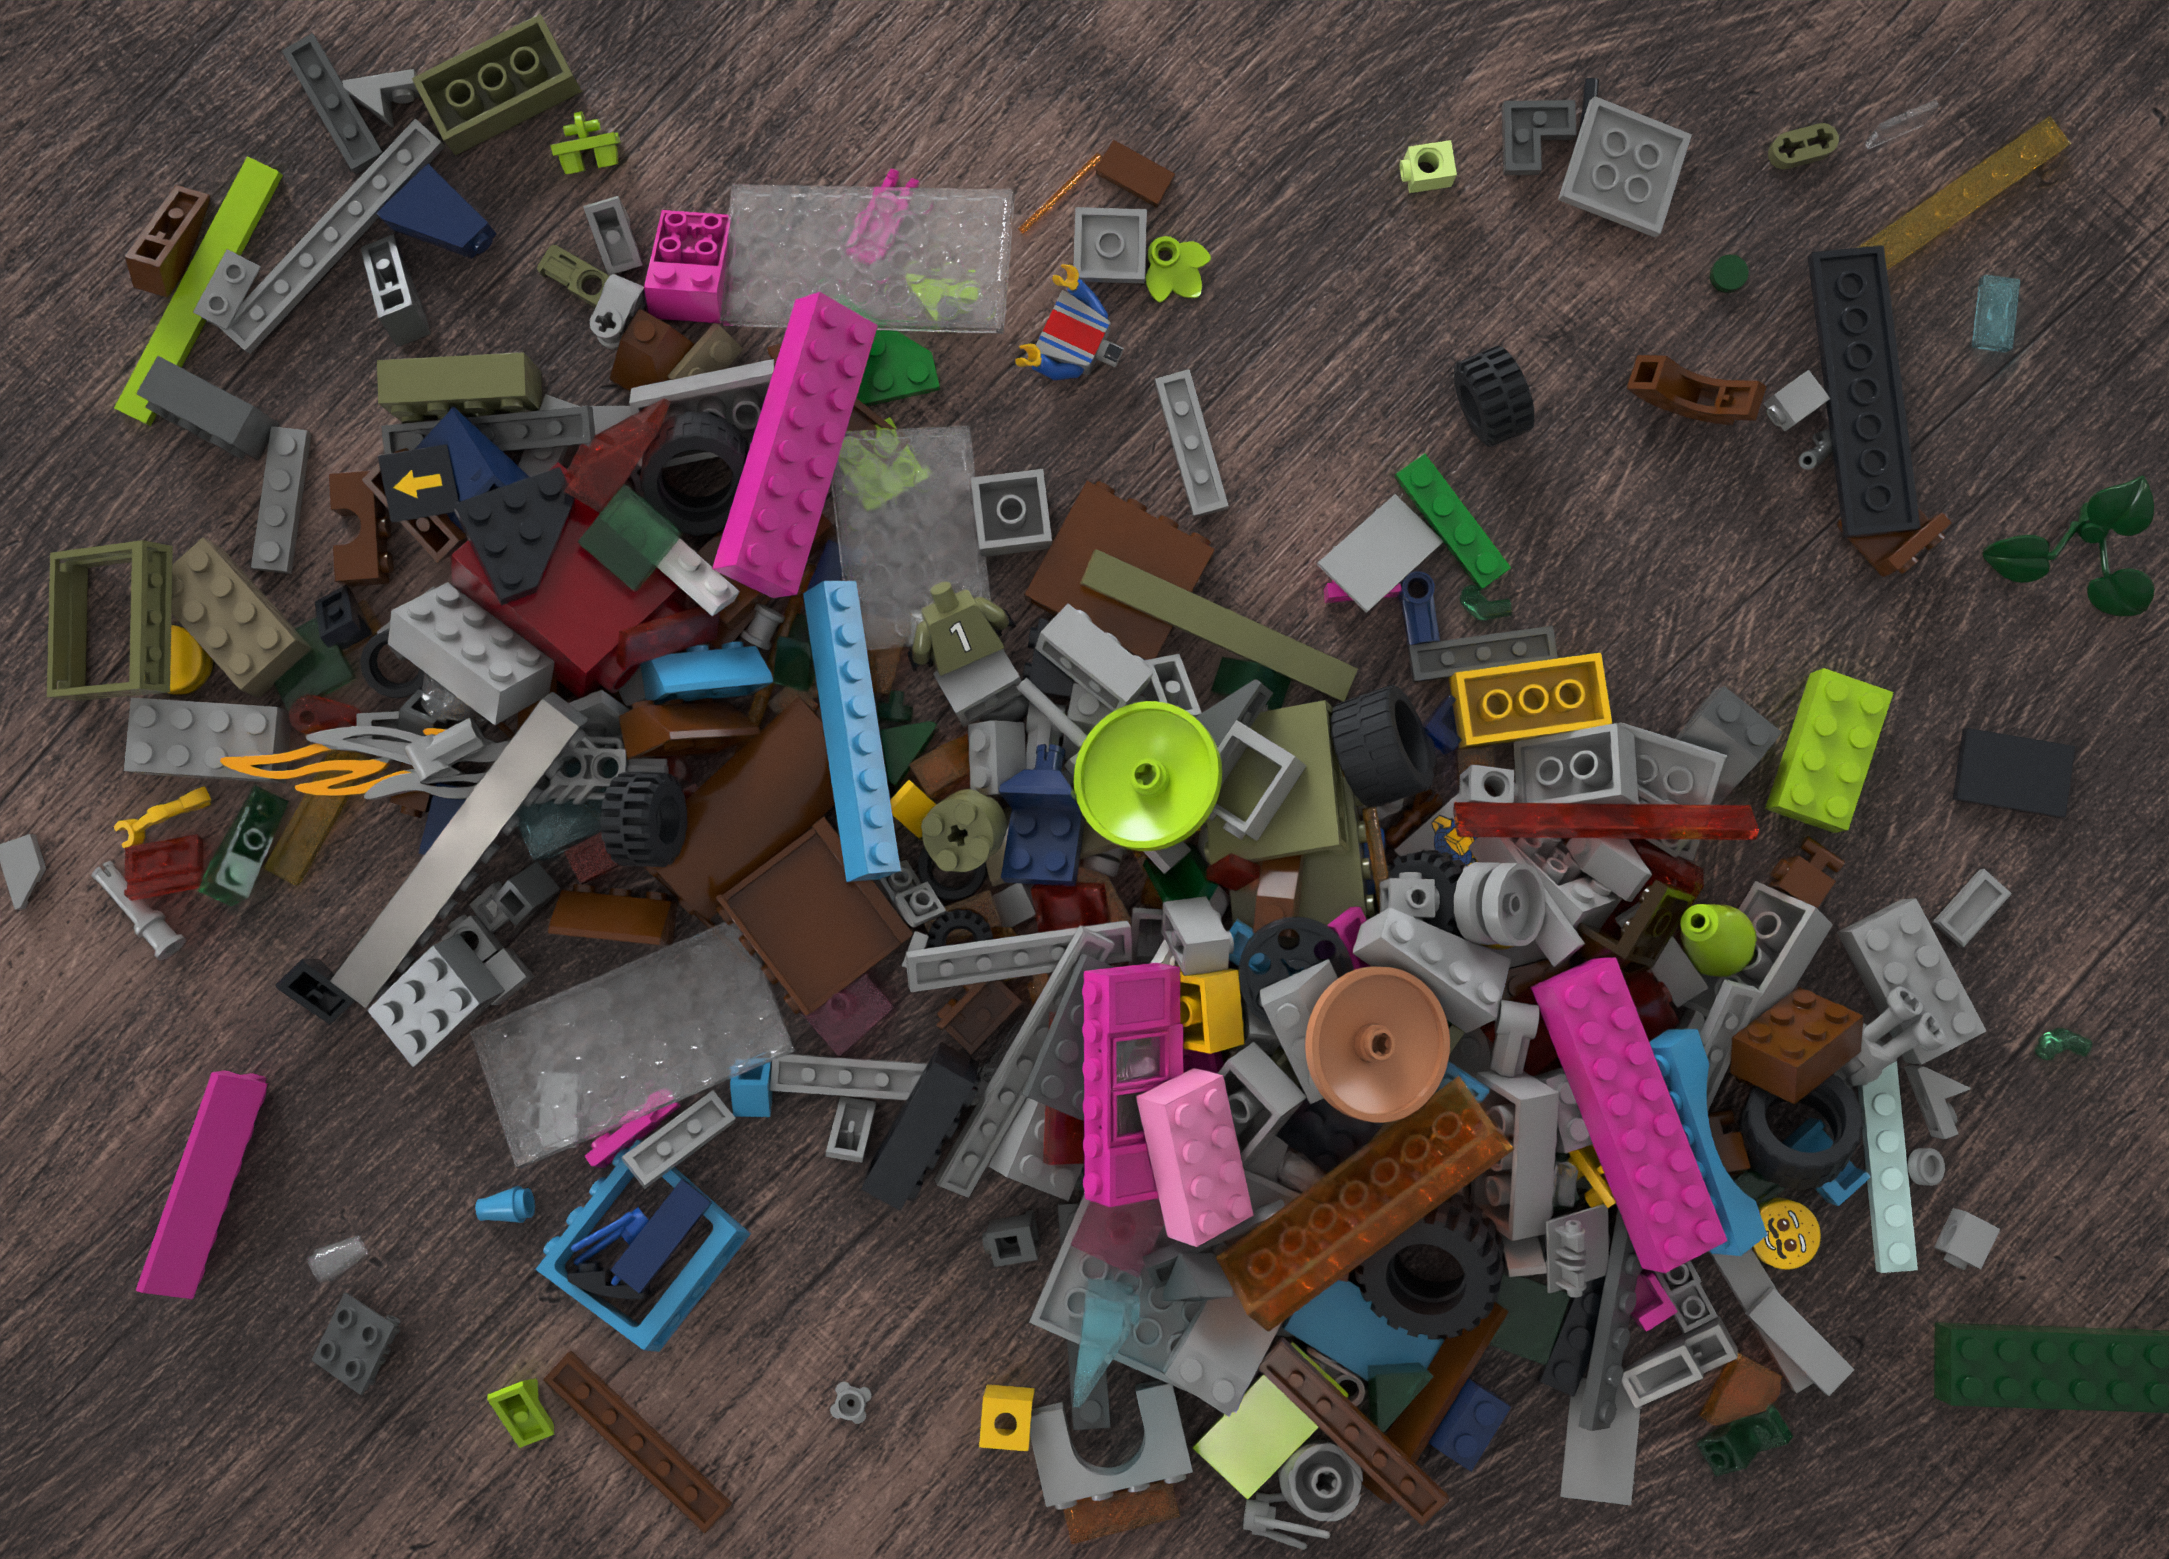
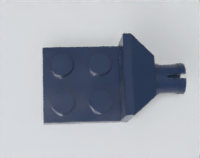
M1040 744L1036 749L1035 768L1033 770L1024 769L1000 785L999 793L1012 808L1001 879L1005 883L1076 886L1085 817L1078 806L1076 793L1062 774L1066 750L1060 746L1050 744L1049 752H1046V744Z

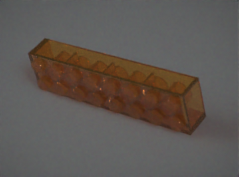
M1458 1076L1436 1092L1420 1109L1400 1119L1217 1256L1216 1259L1246 1314L1269 1332L1512 1152L1514 1147L1478 1096Z

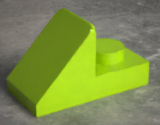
M536 1378L521 1381L487 1395L488 1402L519 1448L554 1435V1423L538 1399V1380Z

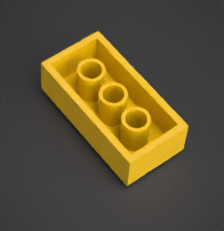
M1601 653L1456 672L1449 677L1459 749L1516 742L1612 724Z

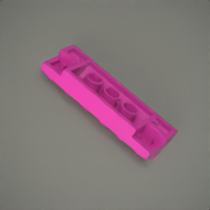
M226 1070L211 1073L136 1291L187 1299L194 1298L196 1289L205 1272V1264L210 1249L216 1241L221 1217L228 1206L229 1194L234 1180L241 1169L246 1145L252 1137L254 1122L259 1108L266 1097L268 1085L265 1083L266 1077L254 1073L239 1075Z

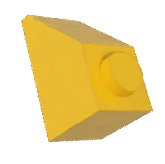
M908 780L890 800L892 815L923 841L922 821L936 804Z

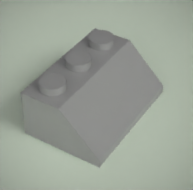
M1329 959L1259 990L1262 1006L1310 1104L1324 1097L1316 1088L1308 1069L1305 1037L1309 1018L1315 1004L1323 992L1338 979Z

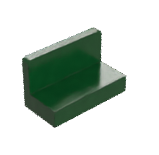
M1184 842L1191 851L1165 874L1151 859L1146 858L1143 867L1162 902L1205 896L1210 901L1218 887L1216 880L1195 845Z

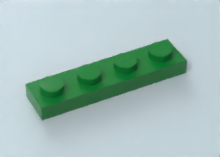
M1425 453L1395 474L1394 478L1437 535L1444 541L1443 543L1480 591L1511 569L1510 565Z

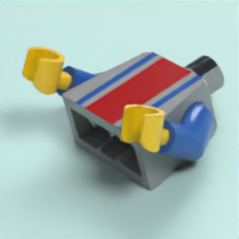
M1061 264V267L1067 271V279L1064 281L1059 275H1053L1052 279L1057 286L1068 287L1067 291H1061L1036 345L1030 343L1019 346L1020 349H1024L1028 353V360L1025 358L1015 359L1017 366H1032L1034 371L1054 381L1078 378L1082 374L1089 375L1097 360L1115 368L1124 350L1123 347L1107 341L1111 329L1108 313L1095 293L1079 279L1076 267Z

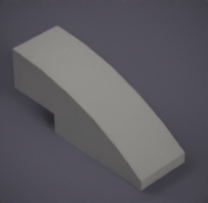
M1718 1316L1670 1340L1624 1368L1621 1383L1635 1408H1638L1703 1379L1704 1373L1737 1359L1738 1348L1722 1319Z

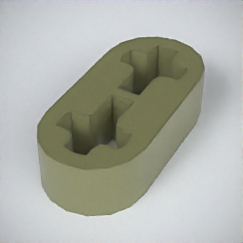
M1826 123L1785 132L1779 135L1770 145L1768 158L1771 164L1779 169H1790L1827 158L1838 146L1839 135L1834 127ZM1817 136H1819L1820 140L1826 139L1828 142L1823 149L1821 144L1811 146L1808 144ZM1783 144L1786 149L1798 147L1789 158L1786 153L1780 154L1779 152Z

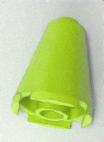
M1697 904L1689 907L1683 913L1681 918L1682 950L1698 972L1709 976L1729 977L1742 971L1751 962L1755 943L1757 942V934L1752 922L1743 912L1728 905Z

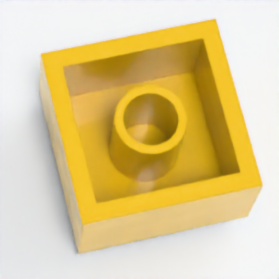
M1228 968V970L1184 976L1180 969V1024H1183V1049L1212 1054L1245 1044L1239 970Z

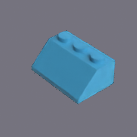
M743 642L725 643L721 645L722 649L709 650L708 645H696L686 648L685 653L673 654L672 648L657 649L651 651V656L644 659L640 665L645 699L653 700L655 705H662V703L674 699H684V702H691L703 698L720 699L749 696L773 683V677L757 647H744Z

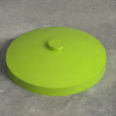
M1157 701L1129 704L1104 717L1084 740L1074 768L1076 800L1087 822L1096 832L1112 843L1136 851L1165 849L1182 842L1194 834L1213 811L1222 784L1220 753L1209 731L1199 720L1184 709Z

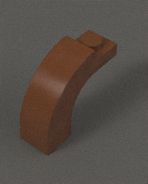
M1637 355L1626 389L1642 400L1663 410L1699 421L1733 425L1734 420L1756 421L1767 386L1760 381L1722 380L1702 376L1683 368L1665 355Z

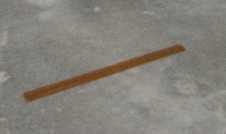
M1097 152L1018 229L1024 234L1103 156Z

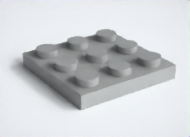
M1594 96L1589 101L1558 200L1652 237H1657L1661 234L1692 134Z

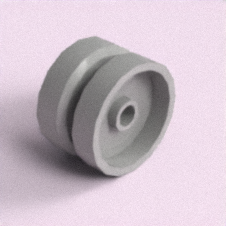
M1473 862L1466 867L1457 881L1454 893V915L1459 931L1466 940L1474 944L1527 946L1537 937L1545 915V891L1536 869L1527 863L1500 864L1498 862Z

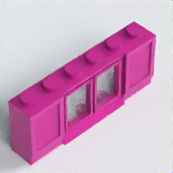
M1150 963L1084 971V985L1082 988L1084 999V1024L1082 1027L1084 1062L1082 1069L1084 1074L1083 1150L1085 1152V1176L1083 1178L1085 1199L1108 1207L1159 1198L1136 1097L1183 1074V1024H1180V967Z

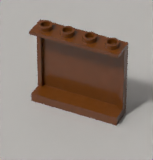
M1086 481L1024 594L1025 600L1054 616L1067 604H1070L1076 610L1085 612L1091 618L1092 623L1104 633H1110L1115 636L1121 646L1133 656H1139L1144 661L1157 658L1173 626L1081 585L1080 582L1094 550L1102 551L1192 593L1209 560H1211L1215 549L1209 546L1211 542L1204 536L1192 532L1189 536L1178 530L1179 524L1163 515L1156 518L1146 512L1147 507L1132 498H1128L1126 502L1115 496L1116 491L1107 484L1096 481L1094 485Z
M825 817L813 824V828L723 895L720 894L716 897L721 904L716 908V911L728 926L735 922L743 933L738 940L751 956L756 952L766 963L760 969L773 986L778 982L782 984L788 992L783 999L794 1014L797 1015L802 1011L806 1017L914 935L873 880L846 881L840 837Z

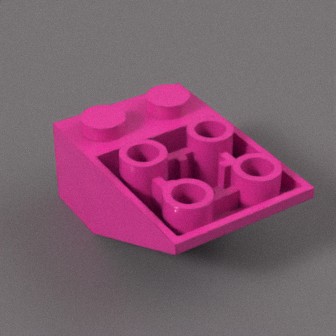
M661 210L644 285L647 308L650 315L657 319L721 323L727 292L733 224L732 215Z

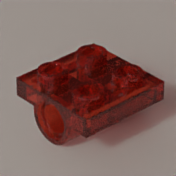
M1076 883V886L1034 884L1031 888L1038 933L1111 923L1105 883Z

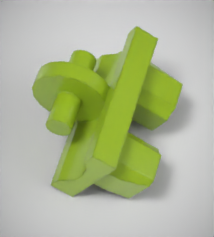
M579 111L574 113V124L563 126L566 137L578 134L579 139L550 145L553 156H559L565 174H573L586 171L581 151L594 149L598 168L618 165L616 144H620L621 141L618 132L589 137V132L601 130L599 119L586 121L583 112Z

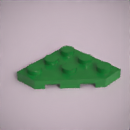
M848 300L838 301V303L878 325L856 398L869 407L941 390L931 351Z

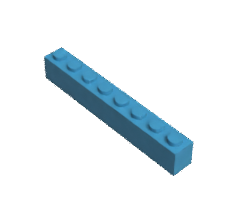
M822 581L803 593L846 881L878 880L900 872L901 868L856 581Z

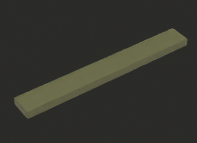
M1097 549L1094 550L1080 582L1083 586L1339 702L1345 701L1358 668Z

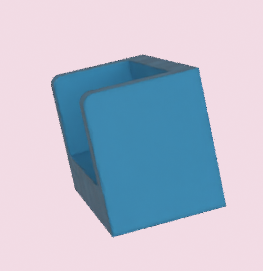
M1809 1118L1788 1136L1782 1144L1800 1152L1813 1153L1830 1148L1834 1142L1822 1130L1826 1125L1820 1119ZM1849 1160L1843 1172H1840L1836 1179L1823 1184L1822 1187L1815 1190L1827 1203L1840 1206L1871 1176L1865 1170L1857 1169Z

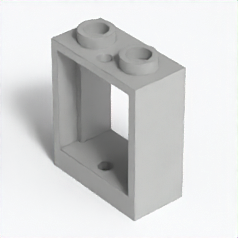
M1236 720L1218 747L1222 763L1221 786L1247 747L1281 767V769L1246 822L1218 804H1215L1208 819L1213 821L1217 815L1226 821L1223 828L1240 840L1246 834L1257 841L1306 768V765L1291 753Z

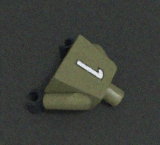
M941 582L934 585L930 590L934 603L921 610L923 621L916 627L913 646L907 655L913 672L917 671L918 666L928 664L929 668L935 665L939 675L942 676L1004 649L1003 643L999 638L1002 636L1001 631L1009 626L1015 628L1016 624L1007 610L1002 609L984 597L974 598L969 590H962L955 594L950 582Z

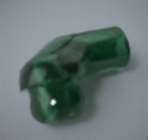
M1476 585L1464 587L1459 597L1461 606L1477 620L1483 621L1512 615L1509 598L1489 601L1479 592L1480 588Z
M2055 1028L2038 1039L2039 1044L2035 1046V1053L2043 1060H2052L2055 1054H2059L2067 1049L2085 1057L2090 1052L2093 1043L2092 1040L2068 1029Z

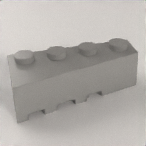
M1392 908L1384 910L1361 924L1352 953L1370 966L1400 969L1420 979L1437 997L1444 1010L1446 1019L1462 1031L1469 1033L1497 1019L1511 959Z

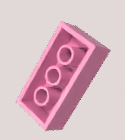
M1193 1068L1137 1096V1104L1167 1236L1198 1247L1254 1216L1223 1075Z

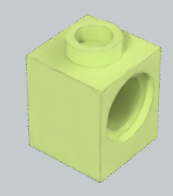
M1451 140L1408 147L1404 160H1400V175L1402 182H1408L1409 193L1452 186L1457 172ZM1428 162L1434 167L1435 171L1425 173L1419 168L1418 164Z

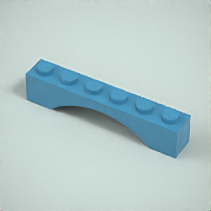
M1668 1029L1649 1043L1727 1238V1242L1711 1249L1710 1252L1711 1254L1742 1256L1766 1237L1767 1233L1756 1201L1746 1195L1731 1179L1715 1148L1707 1110L1709 1061L1698 1029Z

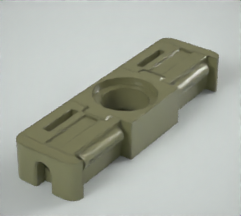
M551 245L537 267L542 277L547 275L568 287L567 289L571 294L595 308L601 297L603 287L610 277L557 245ZM590 278H598L602 281V288L595 295H588L584 292L583 286Z

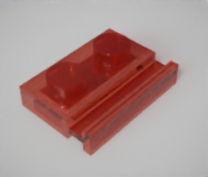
M198 834L125 847V881L127 882V890H124V895L130 901L204 887V882L201 880V873L204 872L203 839Z

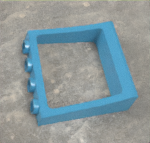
M637 1139L630 1149L624 1148L617 1153L612 1162L615 1168L607 1178L601 1177L592 1185L589 1191L592 1197L584 1208L582 1206L577 1207L570 1213L566 1220L569 1227L563 1235L552 1238L545 1245L543 1253L546 1256L535 1270L644 1351L660 1352L751 1233L674 1167L662 1177L673 1188L677 1186L681 1179H684L713 1202L703 1214L713 1224V1231L642 1323H637L599 1295L568 1282V1273L566 1272L565 1265L574 1254L571 1250L572 1245L588 1236L634 1177L622 1161V1156L643 1142V1140Z

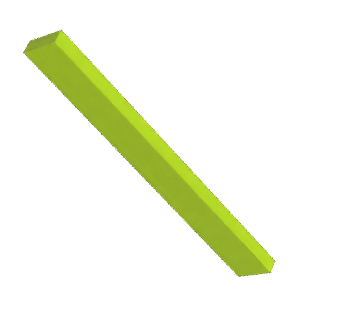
M248 156L246 157L114 409L144 424L152 425L157 414L145 408L148 401L136 393L157 356L182 368L207 319L193 313L226 250L228 249L241 256L283 177L279 171Z

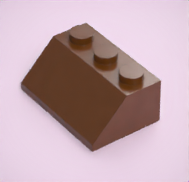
M713 698L695 700L692 704H685L684 699H674L666 701L662 705H655L653 700H645L632 704V710L618 716L627 759L718 754L760 735L759 727L730 702L714 703Z
M573 884V891L561 890L548 926V934L673 946L678 902L668 901L667 893L646 891V898L631 897L632 890L610 888L609 895L596 894V886Z

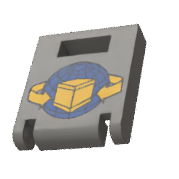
M1458 793L1397 847L1394 853L1400 857L1409 853L1439 850V853L1447 852L1452 854V861L1460 859L1466 864L1462 869L1464 870L1473 862H1478L1468 847L1490 825L1477 812L1464 810L1458 812L1455 809L1459 805Z

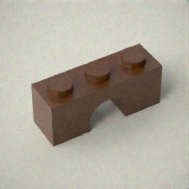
M371 470L329 474L331 510L342 517L358 516L361 522L360 533L354 541L343 545H333L335 582L343 586L346 584L348 587L390 584L389 573H392L394 568L392 554L387 549V538L391 537V522L389 517L385 515V505L362 481Z

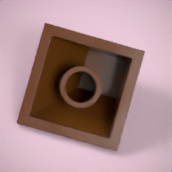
M639 308L620 339L609 379L629 392L634 387L669 381L670 379L667 377L669 373L695 344L668 324Z

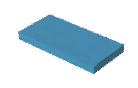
M1313 1274L1281 1327L1406 1404L1445 1340L1443 1338H1440V1340L1428 1339V1335L1419 1334L1418 1338L1407 1335L1408 1330L1401 1327L1396 1330L1387 1325L1388 1319L1382 1316L1379 1318L1370 1309L1372 1301L1366 1302L1363 1299L1359 1286L1349 1280L1344 1282Z

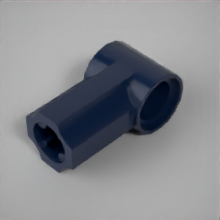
M1416 571L1410 573L1400 583L1401 592L1398 595L1402 605L1407 646L1440 641L1433 597L1435 589L1433 579L1424 572ZM1408 583H1420L1424 588V597L1420 599L1411 597L1407 591Z

